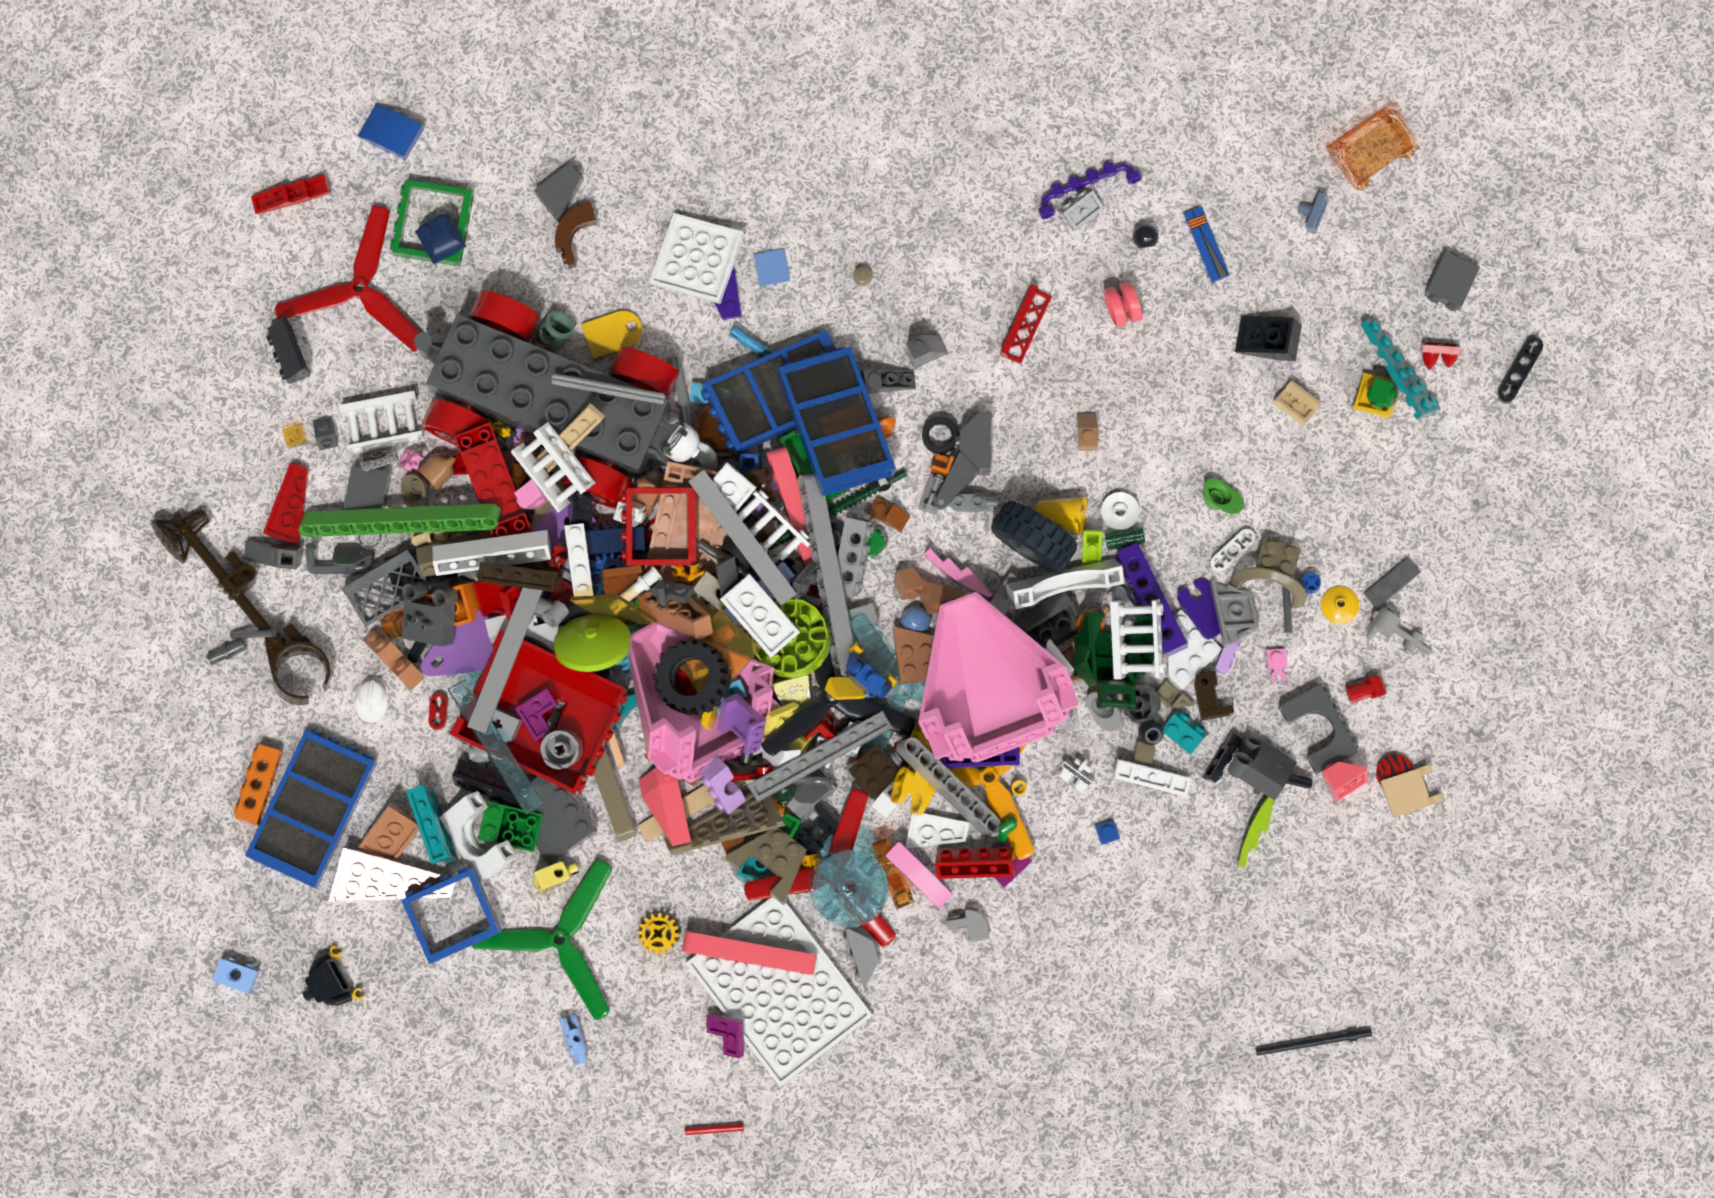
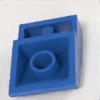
M376 104L357 137L406 161L424 128L422 124Z

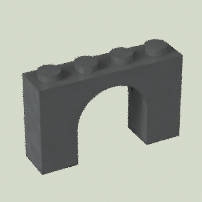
M1321 684L1279 707L1288 725L1309 714L1322 715L1331 723L1333 727L1332 742L1325 748L1307 757L1315 775L1322 773L1323 769L1331 763L1343 762L1358 753L1357 748H1359L1356 740L1350 738L1348 734L1350 730L1346 722L1340 720L1338 707L1330 702L1329 698L1331 696L1326 687L1323 688Z

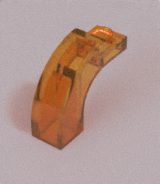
M887 837L872 843L875 861L895 908L899 909L914 903L910 887L903 874L885 857L893 847L890 838Z

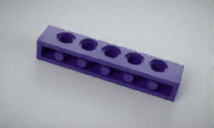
M1138 542L1118 551V558L1115 560L1122 565V569L1126 573L1124 579L1127 585H1132L1134 589L1132 595L1136 603L1140 602L1142 606H1152V604H1147L1145 600L1148 597H1154L1155 599H1160V604H1163L1164 619L1161 620V632L1163 633L1168 630L1173 634L1170 638L1162 636V653L1165 652L1166 656L1169 657L1188 648V643ZM1133 563L1139 565V568L1135 571L1129 569V566ZM1140 580H1145L1148 583L1143 588L1137 585ZM1142 614L1143 616H1153V614Z

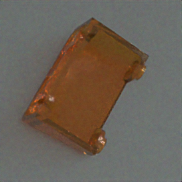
M1389 108L1379 110L1326 147L1329 156L1357 191L1366 189L1369 186V177L1397 158H1411L1415 155V151L1419 149L1399 112Z

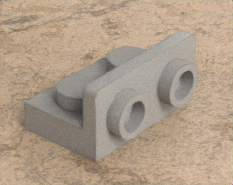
M1084 188L1076 193L1075 198L1065 201L1058 212L1064 216L1071 228L1076 231L1105 208L1093 190Z

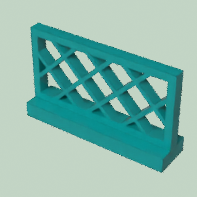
M422 784L406 791L431 864L458 861L452 839L439 818L443 813L434 788H427L426 784Z

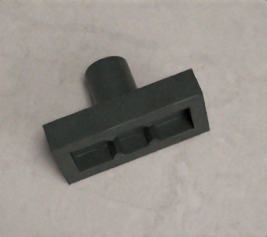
M742 747L740 759L725 760L724 762L729 770L735 774L756 772V766L764 764L752 758L753 753L745 755L743 753L744 747Z

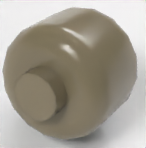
M865 266L858 267L854 271L853 276L855 283L859 286L870 284L872 281L871 270Z

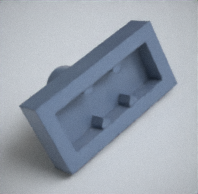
M1318 193L1314 206L1301 203L1298 211L1299 214L1309 217L1306 229L1314 235L1329 202L1327 195L1324 193Z

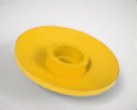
M1336 586L1326 591L1323 595L1321 610L1329 621L1335 624H1345L1356 617L1359 611V600L1351 589L1344 586ZM1338 601H1343V602H1344V606H1343V607H1339V606L1337 605V602H1338Z

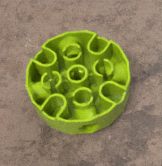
M790 599L782 606L778 601H775L774 603L800 633L772 658L752 637L754 653L761 663L774 667L773 673L779 677L794 679L807 676L819 668L829 654L831 644L829 626L817 608L804 600Z

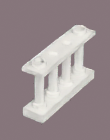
M415 391L339 405L342 416H346L349 420L353 444L346 445L349 453L361 454L365 449L407 441L409 443L420 442L424 435L422 431L416 432L412 410L413 402H417ZM402 405L405 408L409 430L407 434H397L393 412L395 406ZM383 408L386 411L390 437L379 439L374 413L377 409ZM365 412L368 418L371 441L360 443L356 416L357 413Z
M547 422L534 432L537 438L527 447L524 443H521L511 453L550 501L551 505L557 512H560L570 504L567 499L577 490L582 494L593 486L595 481L549 422ZM542 444L549 454L538 462L531 452ZM554 459L561 469L550 477L544 470V467ZM566 475L573 484L561 492L555 483Z
M761 489L753 491L756 497L738 514L740 519L743 521L761 502L769 511L749 530L752 535L755 536L774 516L783 523L765 542L760 543L764 551L767 553V549L788 529L796 535L776 557H770L773 563L779 559L783 561L801 542L807 547L810 545L807 540L809 536L802 529L798 531L767 500L769 497Z
M1160 599L1153 600L1152 606L1125 607V605H1122V600L1110 602L1114 679H1123L1128 672H1155V678L1163 677V673H1166V663L1163 662L1161 615H1163V604H1160ZM1125 614H1153V625L1126 626L1123 624V616ZM1135 633H1153L1154 645H1127L1124 643V636ZM1154 652L1155 664L1128 665L1125 663V655L1127 653Z

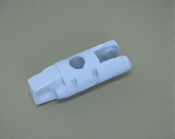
M576 1013L570 1015L573 1030L569 1029L565 1016L560 1017V1024L570 1056L574 1057L576 1065L585 1063L586 1057L584 1052L587 1050Z

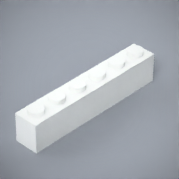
M547 530L433 546V565L436 576L479 570L480 562L516 565L551 560V546Z

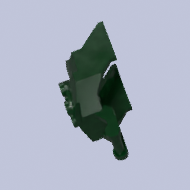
M1086 612L1078 636L1074 637L1075 657H1073V667L1088 687L1095 688L1098 693L1096 701L1098 709L1113 707L1134 711L1136 708L1134 683L1145 672H1128L1125 678L1114 679L1112 632H1099L1105 613ZM1137 616L1134 626L1153 625V616ZM1153 633L1130 634L1129 638L1124 636V643L1127 645H1154ZM1154 652L1127 653L1125 655V663L1128 665L1153 664ZM1107 693L1127 695V700H1108Z

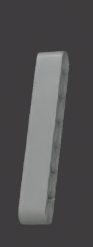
M911 737L898 742L897 752L981 834L989 835L999 832L1000 819L938 759H935L934 755L918 739ZM907 743L910 745V751L907 749ZM921 756L924 759V764H922L920 761ZM934 769L937 771V777L934 775ZM948 783L951 785V790L947 787ZM961 796L964 797V804L961 801ZM975 809L978 811V816L974 813ZM988 822L991 824V830L988 828Z

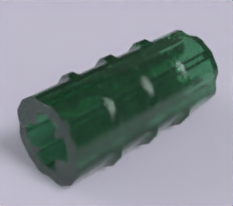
M1143 527L1105 533L1107 550L1129 547L1137 542L1139 545L1145 544Z

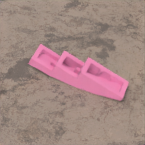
M931 548L924 553V556L954 583L971 593L977 592L987 600L992 599L993 595L968 567L961 571L949 557L942 562Z
M897 842L885 855L939 909L952 896L947 888L900 842Z

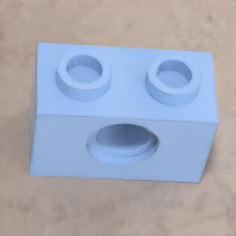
M226 957V960L220 958L212 981L252 994L259 972L255 971L256 967L245 963L244 966L237 964L235 959ZM234 970L241 971V976L237 980L232 978Z

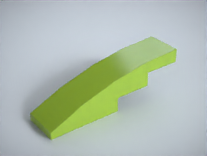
M1270 797L1266 799L1259 809L1247 832L1237 864L1238 868L1245 869L1249 850L1256 851L1260 833L1267 834L1274 801Z

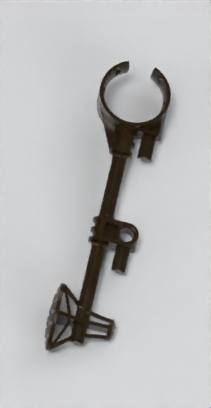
M199 509L186 517L178 514L174 515L170 520L152 519L150 521L155 535L175 559L182 564L186 563L191 546L218 579V587L224 589L223 593L229 595L228 599L230 601L234 600L255 627L258 630L272 629L244 595V592L256 583L255 568L249 565V563L244 564L233 551L225 557L234 569L233 572L227 574L198 538L197 534L210 523L209 515L204 510ZM198 515L196 518L186 523V520ZM204 521V523L196 531L192 530ZM163 524H173L177 529L172 530ZM182 537L188 542L185 552L181 542ZM177 541H179L182 552L175 544ZM248 573L252 575V577L249 579L242 578V575ZM291 623L283 631L293 643L286 644L285 638L280 637L281 633L276 631L277 635L275 637H264V644L272 674L273 687L278 696L293 705H308V695H294L280 686L277 679L279 666L288 658L296 655H309L318 659L325 668L326 675L322 687L327 691L330 685V664L325 653L315 646L307 635L302 636Z

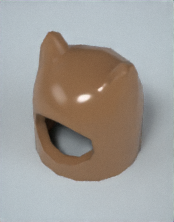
M433 454L416 471L437 492L448 479L452 478L455 458L448 455Z

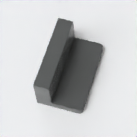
M720 552L716 555V571L722 598L739 583L735 556Z

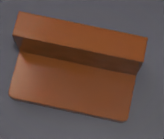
M641 565L602 570L604 594L623 593L638 581V576L642 574Z

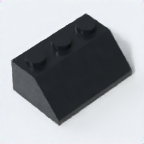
M286 316L282 317L267 328L269 334L266 337L269 345H273L276 351L273 352L276 363L280 362L282 369L279 370L282 380H286L288 384L310 377L292 326Z

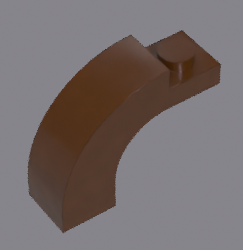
M591 202L574 207L567 212L560 220L556 229L555 248L557 253L564 252L561 254L563 264H568L569 269L576 268L571 248L574 235L582 228L596 225Z

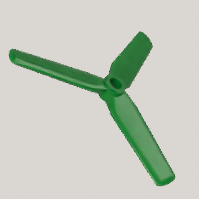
M602 860L594 862L561 913L558 928L553 933L540 928L507 929L472 945V948L534 952L551 947L556 948L563 970L594 1020L604 1018L609 1014L610 1009L581 952L570 943V938L585 923L612 872V867ZM474 931L472 936H475L483 931ZM558 935H564L565 941L561 945H557L555 942Z

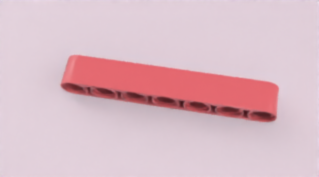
M785 446L767 452V458L787 519L798 531L802 529L807 534L798 481L788 451ZM801 542L797 546V550L804 567H806L808 563L813 564L810 545L807 547Z
M685 932L682 951L686 953L807 975H814L817 955L693 932Z

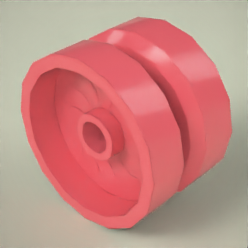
M1129 280L1119 284V293L1113 286L1103 289L1108 311L1117 329L1127 326V316L1133 323L1143 320L1138 297Z

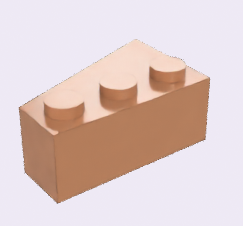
M656 469L644 477L640 476L635 485L637 487H662L665 475ZM632 494L633 501L646 506L644 510L646 516L644 521L640 523V527L645 524L653 513L652 510L660 500L661 494ZM617 520L614 521L622 528H625V523Z

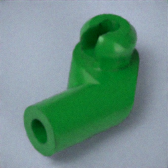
M1008 817L1007 820L1000 824L998 843H1007L1008 834L1017 827V819L1015 817Z

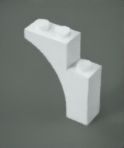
M506 615L485 620L491 643H494L500 629L506 631L508 626ZM533 615L524 640L539 644L555 655L554 638L562 626L558 625L556 628H553L546 623L538 625L537 617Z

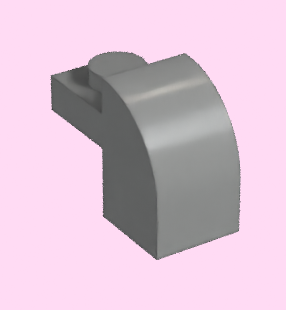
M965 910L966 918L954 916L950 917V921H947L948 931L967 927L970 943L989 939L987 923L983 916L976 911Z

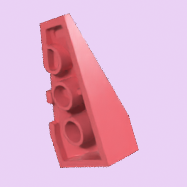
M654 768L639 780L642 798L672 846L689 843L691 838L679 781L670 774L665 775L658 768Z

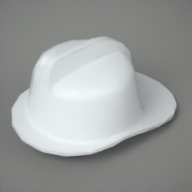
M368 677L358 687L356 712L363 721L376 722L385 715L388 687L381 678Z

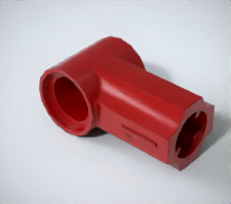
M1381 675L1346 687L1350 704L1387 694Z

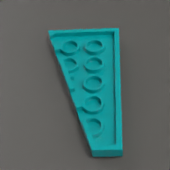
M1370 318L1361 323L1360 325L1370 342L1375 346L1377 345L1378 356L1386 360L1388 365L1385 367L1398 390L1406 394L1405 401L1407 405L1412 406L1416 411L1413 414L1416 420L1441 409L1437 398L1427 391L1426 384L1418 379L1414 368L1405 362L1404 355L1399 350H1396L1392 339L1383 333L1379 322Z

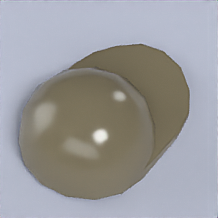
M418 474L405 476L401 482V492L405 506H428V485L425 479Z

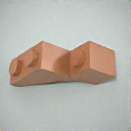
M915 567L897 571L893 581L902 600L915 599L919 596L928 615L938 614L940 605L945 604L949 600L961 598L966 594L962 589L925 581L919 576Z
M377 627L370 631L363 639L368 647L410 690L425 678Z

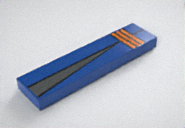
M1202 207L1185 212L1183 215L1211 283L1229 277V272Z

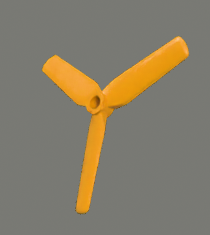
M1027 744L1019 747L1020 754L1022 753L1023 749ZM905 763L903 767L908 768L909 764ZM992 766L983 770L973 767L948 768L967 788L979 785L986 788L988 805L992 812L1000 819L1001 823L1007 820L1008 817H1015L1017 819V827L1008 834L1007 840L1011 847H1014L1015 855L1019 860L1031 856L1035 849L1010 792L999 782V777L1013 766ZM934 769V775L937 777V771ZM991 774L994 776V780L986 782L984 777Z

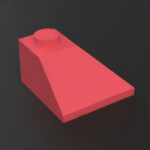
M1337 762L1327 765L1322 772L1323 780L1336 802L1368 782V770L1364 766Z

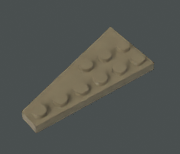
M752 793L744 796L746 801L729 815L724 810H717L688 825L691 842L672 846L667 837L664 840L670 854L675 855L782 827L785 824L772 795L757 803Z

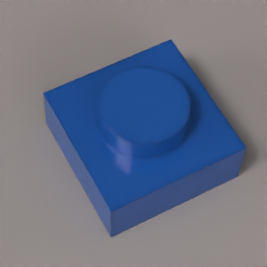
M1113 820L1095 826L1101 845L1120 839Z

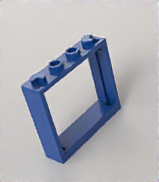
M468 866L458 870V875L451 877V874L440 878V883L434 885L431 882L422 886V891L416 893V890L405 894V899L401 900L429 964L503 932L475 868L469 869ZM469 877L491 928L433 954L411 902Z

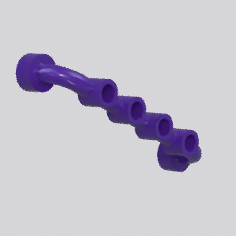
M1109 162L1103 165V171L1098 173L1096 169L1087 171L1085 173L1086 178L1079 180L1078 176H1074L1068 180L1069 184L1063 187L1061 183L1054 184L1050 187L1051 192L1045 194L1041 199L1039 215L1042 220L1055 215L1053 206H1048V202L1051 199L1060 198L1071 191H1078L1083 186L1095 184L1106 177H1113L1121 171L1128 173L1126 175L1128 184H1135L1142 180L1139 170L1135 171L1128 164L1123 163L1114 166L1113 162Z

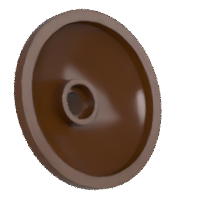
M719 401L739 442L742 443L749 440L751 436V422L745 410L733 402ZM708 404L697 415L694 430L698 433L700 442L709 445L715 451L717 457L733 456V452L729 451L725 441L727 439L725 435L719 433L718 421L716 417L713 418L709 411L710 405Z

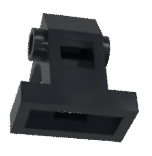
M820 804L814 809V812L820 818L809 829L804 827L797 834L799 838L796 842L807 850L806 853L808 855H811L813 852L815 854L819 853L824 848L823 843L836 832L839 825ZM817 827L825 833L819 841H816L810 835Z

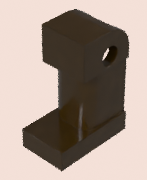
M1215 670L1199 674L1194 682L1201 721L1232 716L1234 714L1233 705L1220 708L1218 706L1215 691L1218 682ZM1205 681L1207 685L1203 686L1201 682Z

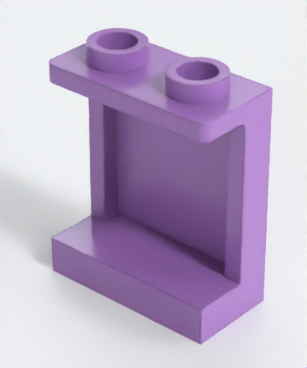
M738 693L722 699L717 729L721 733L731 729L745 743L743 749L745 755L760 750L766 720Z

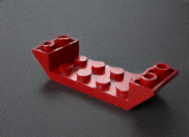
M487 423L454 436L479 503L495 504L501 509L497 527L490 530L493 538L532 531L523 508L516 501L517 497L514 494L516 489L491 424Z

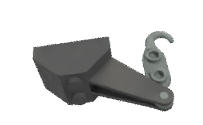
M978 412L960 430V436H956V452H959L935 499V507L938 510H945L947 507H951L956 512H980L990 507H997L1000 511L1003 503L999 500L989 499L980 494H960L977 475L990 476L991 412Z

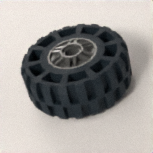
M1008 501L1003 504L991 524L992 533L1002 543L1034 564L1052 572L1059 573L1065 570L1077 550L1076 540L1062 527L1039 512L1015 501Z

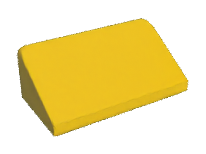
M830 677L828 679L825 690L834 699L865 698L864 691L849 677Z

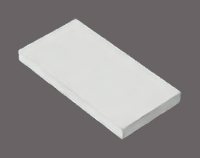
M750 574L720 599L770 658L800 633Z

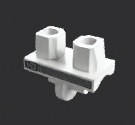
M1077 758L1074 763L1067 759L1061 765L1063 768L1059 777L1065 781H1068L1072 775L1077 777L1078 780L1074 784V788L1080 792L1091 786L1096 780L1089 775L1093 769L1087 765L1090 761L1088 758L1084 762Z

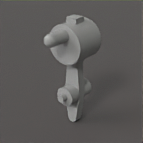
M1380 608L1378 612H1374L1371 617L1373 621L1370 624L1372 627L1366 634L1367 639H1373L1377 632L1387 637H1391L1395 633L1406 641L1403 645L1406 654L1409 652L1413 653L1416 648L1428 656L1431 654L1432 651L1420 642L1423 638L1421 635L1422 631L1419 629L1418 631L1413 630L1411 635L1400 629L1398 625L1401 620L1397 617L1398 614L1394 610Z

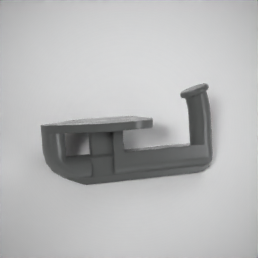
M313 543L305 545L307 569L311 574H360L372 566V552L356 543L337 545L334 548L332 562H315L317 546Z
M820 769L792 783L793 797L799 803L813 804L833 788L832 781Z

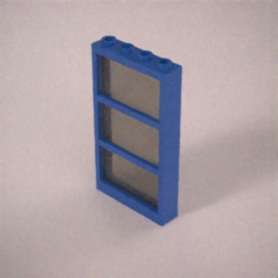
M827 330L703 383L702 390L700 391L704 401H708L710 414L713 418L716 417L718 430L721 434L725 435L727 439L725 441L729 451L733 452L734 456L796 429L777 377L778 367L784 363H795L805 357L812 358L816 357L819 353H830L836 350ZM842 360L787 376L796 404L855 387ZM859 394L799 410L804 425L856 403L859 399Z
M840 347L830 353L822 352L816 357H805L798 362H788L778 367L777 377L821 496L894 476L896 467L851 347Z
M311 729L310 732L304 731L245 856L318 889L377 763L373 761L374 757L371 755L355 753L357 749L348 745L344 748L338 745L339 741L331 737L328 740L321 737L322 734Z

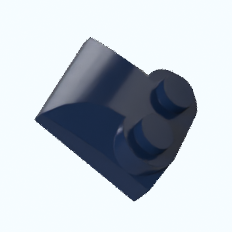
M448 213L436 216L419 226L415 231L433 265L467 247Z

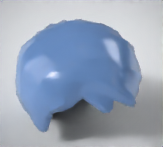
M910 607L901 615L900 626L903 629L924 633L929 629L932 615H928L926 609L922 607Z

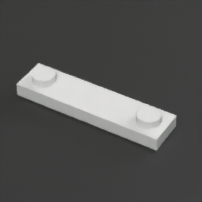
M1119 759L1116 761L1112 777L1185 797L1188 795L1191 782L1190 777Z

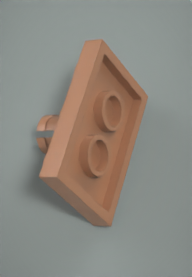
M390 803L359 843L358 847L365 852L397 860L419 831L416 819Z

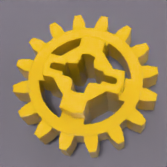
M661 913L656 918L651 914L650 920L645 917L646 924H640L639 926L642 928V931L637 932L638 935H642V938L638 939L639 942H644L642 948L648 947L649 954L654 950L656 956L659 955L660 951L666 955V949L673 951L671 945H677L678 942L675 938L680 937V934L675 933L679 927H673L675 920L668 921L669 915L662 918ZM654 922H664L665 924L658 926ZM647 928L651 930L648 939H646ZM671 929L672 935L669 941L667 939V932ZM656 930L659 932L663 930V937L661 939L659 937L654 938ZM655 943H662L664 946L655 947L652 945Z

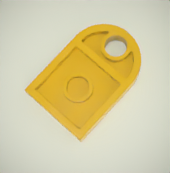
M618 311L581 324L593 360L617 353L620 347L631 348L639 342L642 336L640 320L636 315L628 311ZM630 322H634L638 326L633 332L627 330V325Z

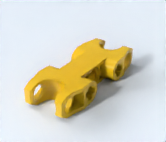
M918 723L912 731L910 738L918 739L933 754L929 740L926 739ZM921 756L920 761L922 764H924V759ZM909 764L908 768L902 767L896 774L893 782L891 802L902 804L906 800L907 795L910 794L912 798L911 814L915 816L922 815L931 802L935 789Z

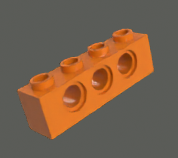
M258 744L257 748H254L251 759H253L251 767L248 766L245 774L247 781L245 785L241 786L239 793L241 799L239 803H236L233 814H236L235 818L237 820L257 826L260 825L283 755L281 750ZM261 762H267L268 764L267 769L264 771H259L258 767ZM256 780H261L262 782L259 789H253V783ZM254 798L256 800L255 806L248 808L247 801Z

